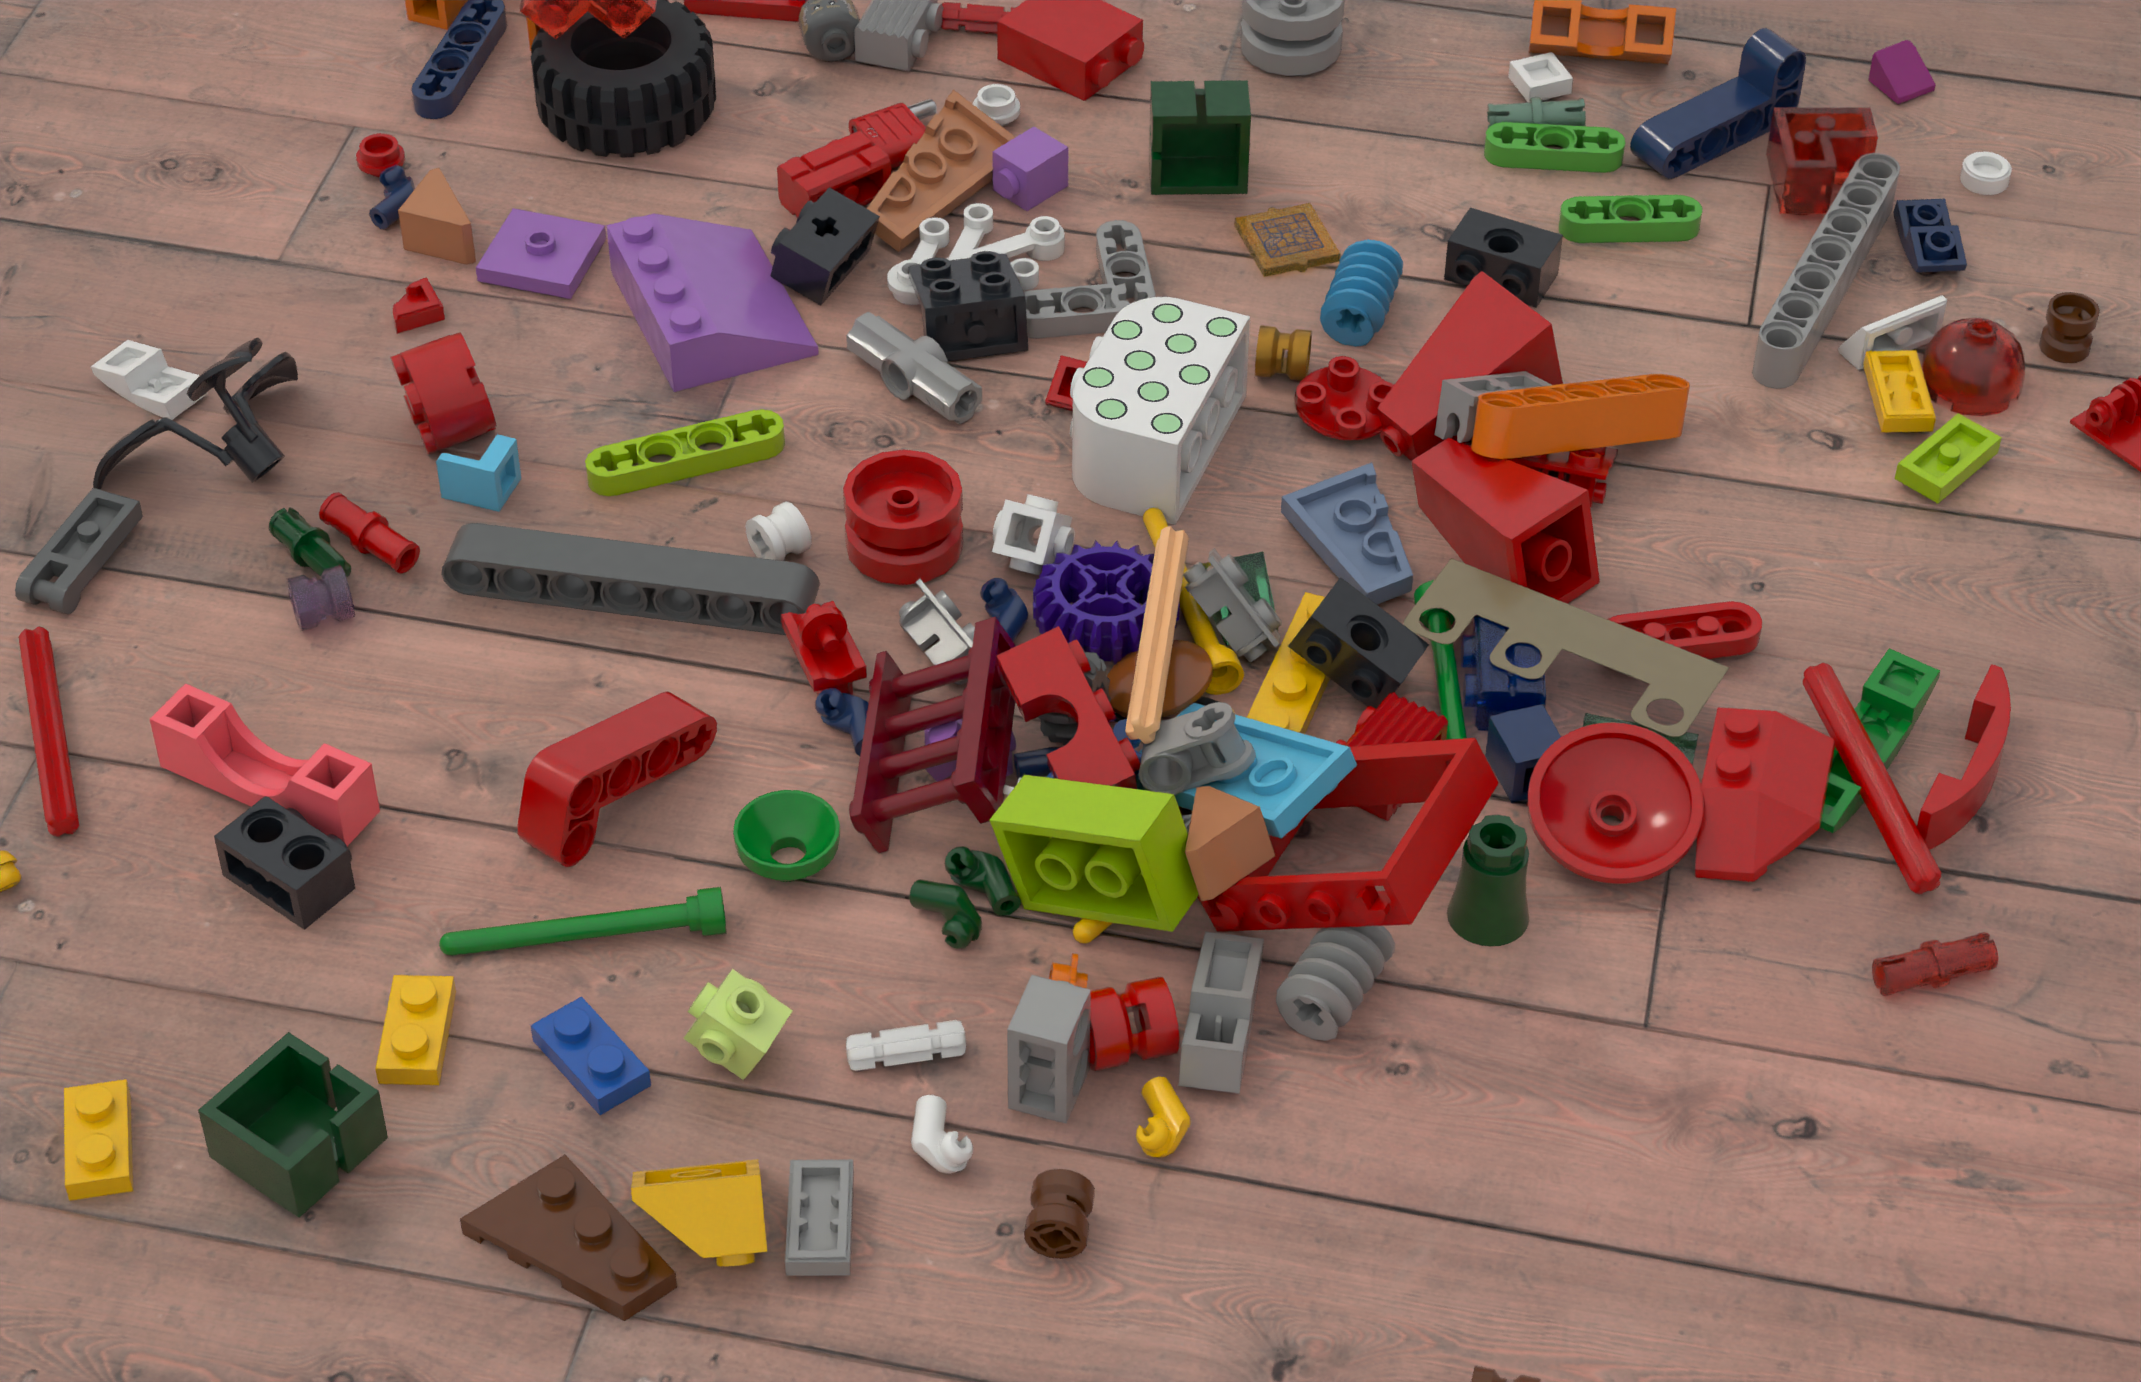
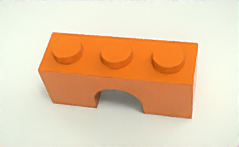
M1534 0L1529 53L1545 54L1553 52L1554 55L1668 64L1672 55L1676 8L1629 4L1628 8L1599 9L1583 5L1582 0Z

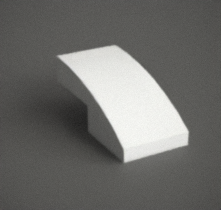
M131 340L125 341L91 366L93 374L120 396L146 411L171 420L208 394L207 392L198 400L192 401L187 396V391L200 375L169 367L161 349Z

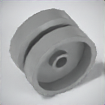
M1242 0L1243 20L1240 31L1242 54L1252 65L1266 72L1285 76L1308 75L1326 69L1337 60L1342 50L1343 29L1341 20L1344 16L1345 0Z

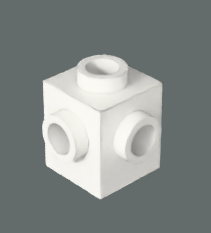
M1027 494L1025 504L1005 499L1003 510L999 512L994 523V545L992 552L1011 557L1009 568L1040 576L1042 566L1052 564L1056 553L1070 555L1075 538V530L1070 528L1072 517L1057 513L1059 502L1029 494ZM1042 527L1036 546L1033 541V534L1036 529Z

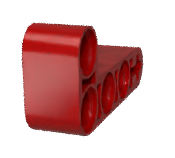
M667 691L544 748L533 758L524 778L517 825L519 838L565 867L575 866L587 855L593 845L600 808L701 758L709 750L717 733L716 719Z

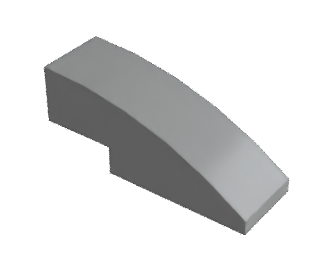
M1205 931L1191 989L1189 1015L1181 1047L1178 1086L1240 1093L1264 947L1263 938Z

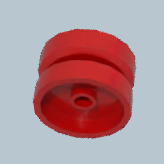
M903 449L881 452L861 461L848 474L843 487L844 512L846 516L845 541L849 560L862 574L883 583L909 585L916 584V581L919 579L924 583L945 574L959 560L964 545L963 523L961 519L963 510L962 486L958 473L945 460L927 452Z

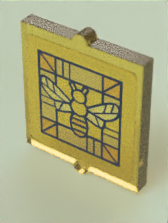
M1311 203L1281 209L1270 207L1266 212L1235 218L1234 226L1264 277L1296 270L1306 272L1307 268L1340 261L1341 253Z

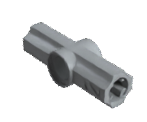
M870 312L855 319L854 326L846 335L847 349L880 371L884 384L895 397L904 400L914 395L948 420H954L958 424H962L973 417L977 406L982 402V387L949 365L944 351L933 338L921 336L913 340L880 316H875Z

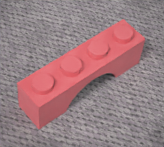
M186 683L150 718L158 758L162 768L251 807L267 796L285 809L293 808L297 810L310 825L327 836L330 834L337 836L347 847L380 812L372 763L325 743L308 760L285 756L257 738L243 723L232 703Z

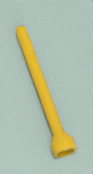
M1149 508L1143 515V522L1154 548H1156V542L1160 538L1161 530L1168 527V524L1160 509ZM1186 565L1184 567V573L1187 571ZM1183 576L1179 599L1181 611L1195 643L1208 653L1213 665L1212 681L1205 692L1211 695L1229 693L1241 684L1244 678L1243 668L1237 654L1232 649L1219 643L1207 614L1185 588L1188 582Z

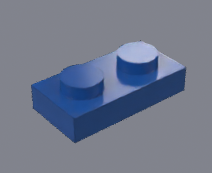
M582 996L531 1024L533 1042L599 1115L604 1114L651 1086L649 1069Z

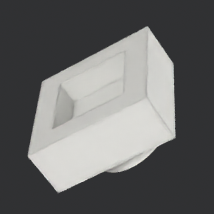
M1553 52L1510 62L1508 77L1528 103H1530V98L1541 97V101H1546L1550 98L1571 94L1573 77Z

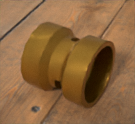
M1260 326L1256 349L1255 376L1271 378L1276 373L1287 374L1291 380L1302 381L1308 375L1312 331L1296 329L1289 334L1280 333L1276 327ZM1285 350H1288L1287 358H1284Z

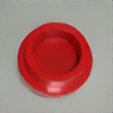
M384 133L369 135L360 142L359 150L356 153L357 166L367 174L380 177V174L391 166L399 165L402 167L405 163V152L403 147L398 144L397 139L392 135Z

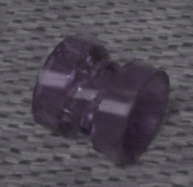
M341 565L324 569L319 580L316 577L308 578L305 575L286 579L292 609L300 631L318 627L321 620L327 619L328 615L338 622L355 617L352 595Z

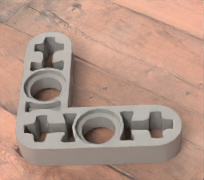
M1114 220L1106 222L1098 228L1096 256L1103 284L1024 291L1028 338L1106 333L1115 316L1120 310L1130 304L1126 301V298L1134 297V302L1155 297L1141 232L1137 226L1127 221ZM1116 244H1121L1125 251L1117 252ZM1119 272H1131L1135 273L1136 276L1119 277L1114 274ZM1079 307H1087L1094 309L1095 311L1089 313H1077L1072 311V309Z

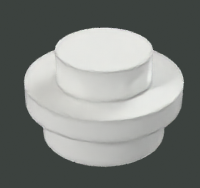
M992 84L981 88L973 102L974 106L1001 126L1014 121L1020 114V102L1015 97V92L1005 85Z

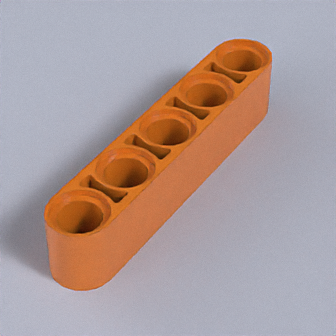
M1648 374L1483 393L1478 396L1471 449L1485 457L1511 459L1677 438L1682 435L1690 383L1677 376Z

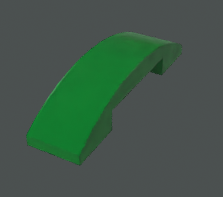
M1890 648L1863 685L1861 700L1855 708L1886 770L1909 736L1940 676V670ZM1836 747L1834 749L1820 828L1831 833L1839 830L1864 803L1860 794L1861 787L1854 783Z

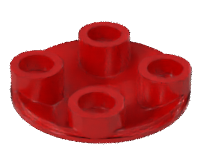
M1338 356L1330 360L1328 367L1310 373L1299 383L1294 398L1295 408L1303 422L1322 435L1340 440L1366 439L1380 434L1383 430L1377 407L1394 384L1385 381L1369 370L1360 368L1355 359L1347 356Z

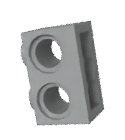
M1031 975L1007 1029L1009 1109L1067 1124L1090 1070V989L1074 986L1066 981H1055Z

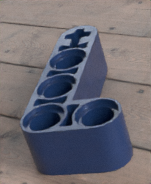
M1768 28L1758 30L1748 39L1743 48L1737 77L1643 122L1631 139V152L1665 178L1673 179L1788 122L1798 107L1806 65V55Z

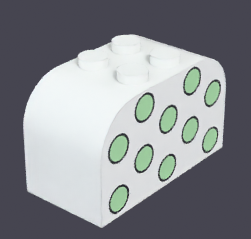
M1172 297L1146 298L1133 302L1120 310L1104 336H1097L1090 351L1089 361L1085 368L1079 367L1076 370L1070 388V396L1073 398V418L1070 426V436L1072 438V477L1075 486L1086 498L1097 504L1143 516L1149 508H1158L1164 514L1167 523L1173 525L1177 523L1246 397L1250 316Z

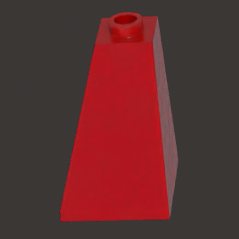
M1481 271L1472 279L1377 407L1383 429L1380 432V437L1385 446L1394 455L1400 457L1403 454L1412 461L1444 441L1435 435L1442 380L1526 371L1551 385L1563 384L1552 323ZM1457 435L1452 436V439L1458 441Z
M1447 438L1411 461L1419 508L1465 564L1567 604L1600 583L1587 489L1507 459L1479 455L1471 449L1470 445L1459 443L1451 438Z

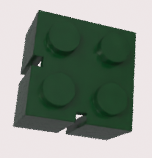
M1248 80L1204 81V89H1195L1194 81H1151L1149 127L1151 195L1248 194L1251 130Z
M290 1032L284 1035L198 1109L209 1157L298 1218L340 1182L337 1172L338 1168L349 1174L388 1139L379 1090L339 1064L331 1070L328 1057Z

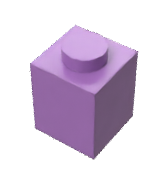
M1036 127L1030 128L993 151V191L1025 211H1029L1068 186V147Z

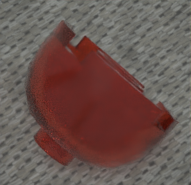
M1972 317L1954 320L1940 328L1933 335L1925 349L1921 368L1930 399L1936 403L1939 396L1943 400L1952 403V412L1961 415L1987 416L2007 410L2010 400L2014 398L2018 400L2025 379V355L2020 342L2011 331L1997 322L1985 318Z

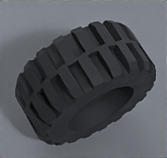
M577 0L575 6L570 8L566 5L555 13L553 19L548 18L533 40L531 64L538 115L542 123L555 137L562 142L567 140V143L572 148L583 152L585 149H589L594 155L608 157L609 153L620 154V158L634 157V153L646 152L647 155L658 153L664 146L669 145L673 148L683 143L686 135L692 137L700 130L714 109L716 82L712 37L705 23L694 12L690 13V10L678 1L670 3L668 0Z

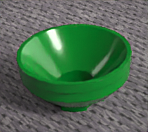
M780 790L761 795L749 802L739 812L734 822L733 836L739 858L752 872L768 879L793 882L814 875L832 861L838 850L840 823L833 807L824 799L800 790ZM787 847L797 848L805 854L801 860L790 864L780 863L773 859L772 856L778 850Z

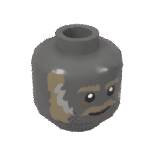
M808 0L802 6L799 13V28L803 42L810 54L819 60L833 62L841 61L855 52L854 29L858 25L860 17L852 0Z

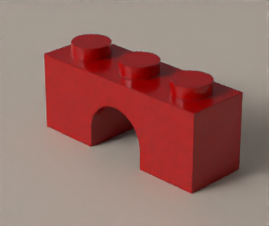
M1058 626L997 655L1001 675L1025 722L1046 713L1056 712L1071 717L1078 724L1077 732L1068 744L1046 754L1050 772L1054 779L1137 789L1134 772L1140 769L1139 759L1127 737L1120 741L1115 737L1109 725L1110 722L1116 720L1114 710L1102 688L1092 692L1084 676L1085 673L1091 671V667L1077 639L1067 643Z

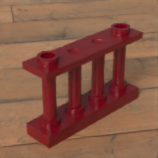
M996 616L975 623L972 648L969 649L968 655L903 674L887 650L876 655L873 678L869 682L870 698L854 798L849 805V814L856 831L865 835L878 854L889 850L894 818L958 800L960 803L966 804L979 823L982 824L989 822L1003 803V788L1006 783L1015 701L1001 675L997 655L1016 647V645ZM968 679L967 688H964L962 695L909 711L912 695ZM962 719L961 729L958 730L957 736L903 752L907 735ZM957 760L956 770L952 772L951 778L897 793L899 777Z

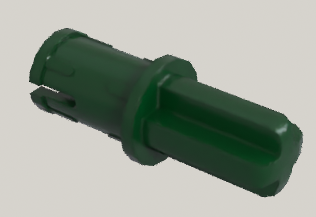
M289 507L288 512L285 508H282L271 517L269 522L270 534L289 549L290 555L296 564L301 567H310L331 586L340 585L343 578L350 576L351 565L330 545V537L323 529L312 527L292 507Z

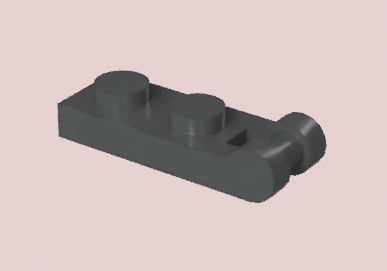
M92 488L20 574L15 587L16 598L19 601L37 605L41 601L49 603L50 609L67 615L74 612L80 601L83 589L143 517L140 501ZM53 576L59 577L55 582L50 581Z

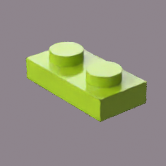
M1958 413L1898 463L1894 479L1939 504L1998 453L2002 437Z

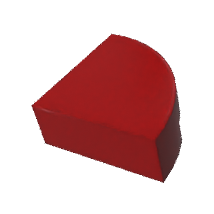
M427 277L415 281L406 287V294L392 308L397 334L445 320L443 305Z

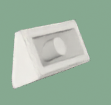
M1942 295L1866 325L1842 343L1838 348V352L1860 371L1864 369L1863 363L1866 351L1913 350L1938 340L1947 299Z

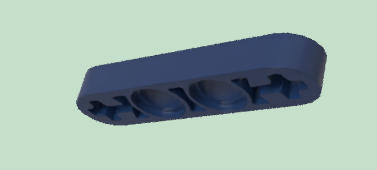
M468 0L464 4L412 85L414 110L420 117L440 119L451 115L456 110L507 28L506 10L502 0ZM466 42H476V43L468 44V45H467V44H462V43H466ZM452 68H453V69H459V70H455V71H444V70L452 69Z

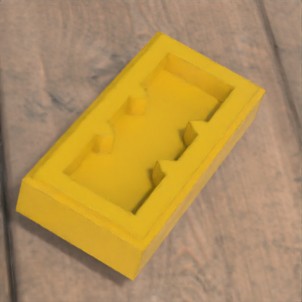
M1866 351L1863 367L1881 432H1933L1936 416L1917 351Z

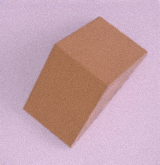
M440 168L429 170L398 210L404 250L466 265L475 263L476 257L471 222Z
M1210 786L1196 788L1185 854L1200 900L1205 901L1217 897L1275 857V853L1259 806Z

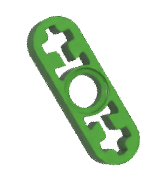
M1500 122L1493 124L1486 131L1484 157L1491 164L1505 168L1607 173L1621 167L1624 157L1625 138L1617 130L1607 127ZM1554 145L1564 149H1550L1544 146Z
M1685 195L1577 196L1569 198L1562 203L1558 230L1565 239L1576 243L1688 241L1695 238L1699 233L1703 209L1697 200ZM1619 217H1635L1641 221H1626Z

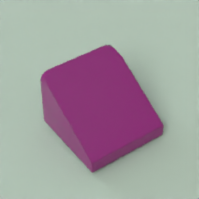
M1904 40L1880 49L1873 54L1868 81L1895 103L1901 104L1935 90L1936 84L1916 47L1910 40Z

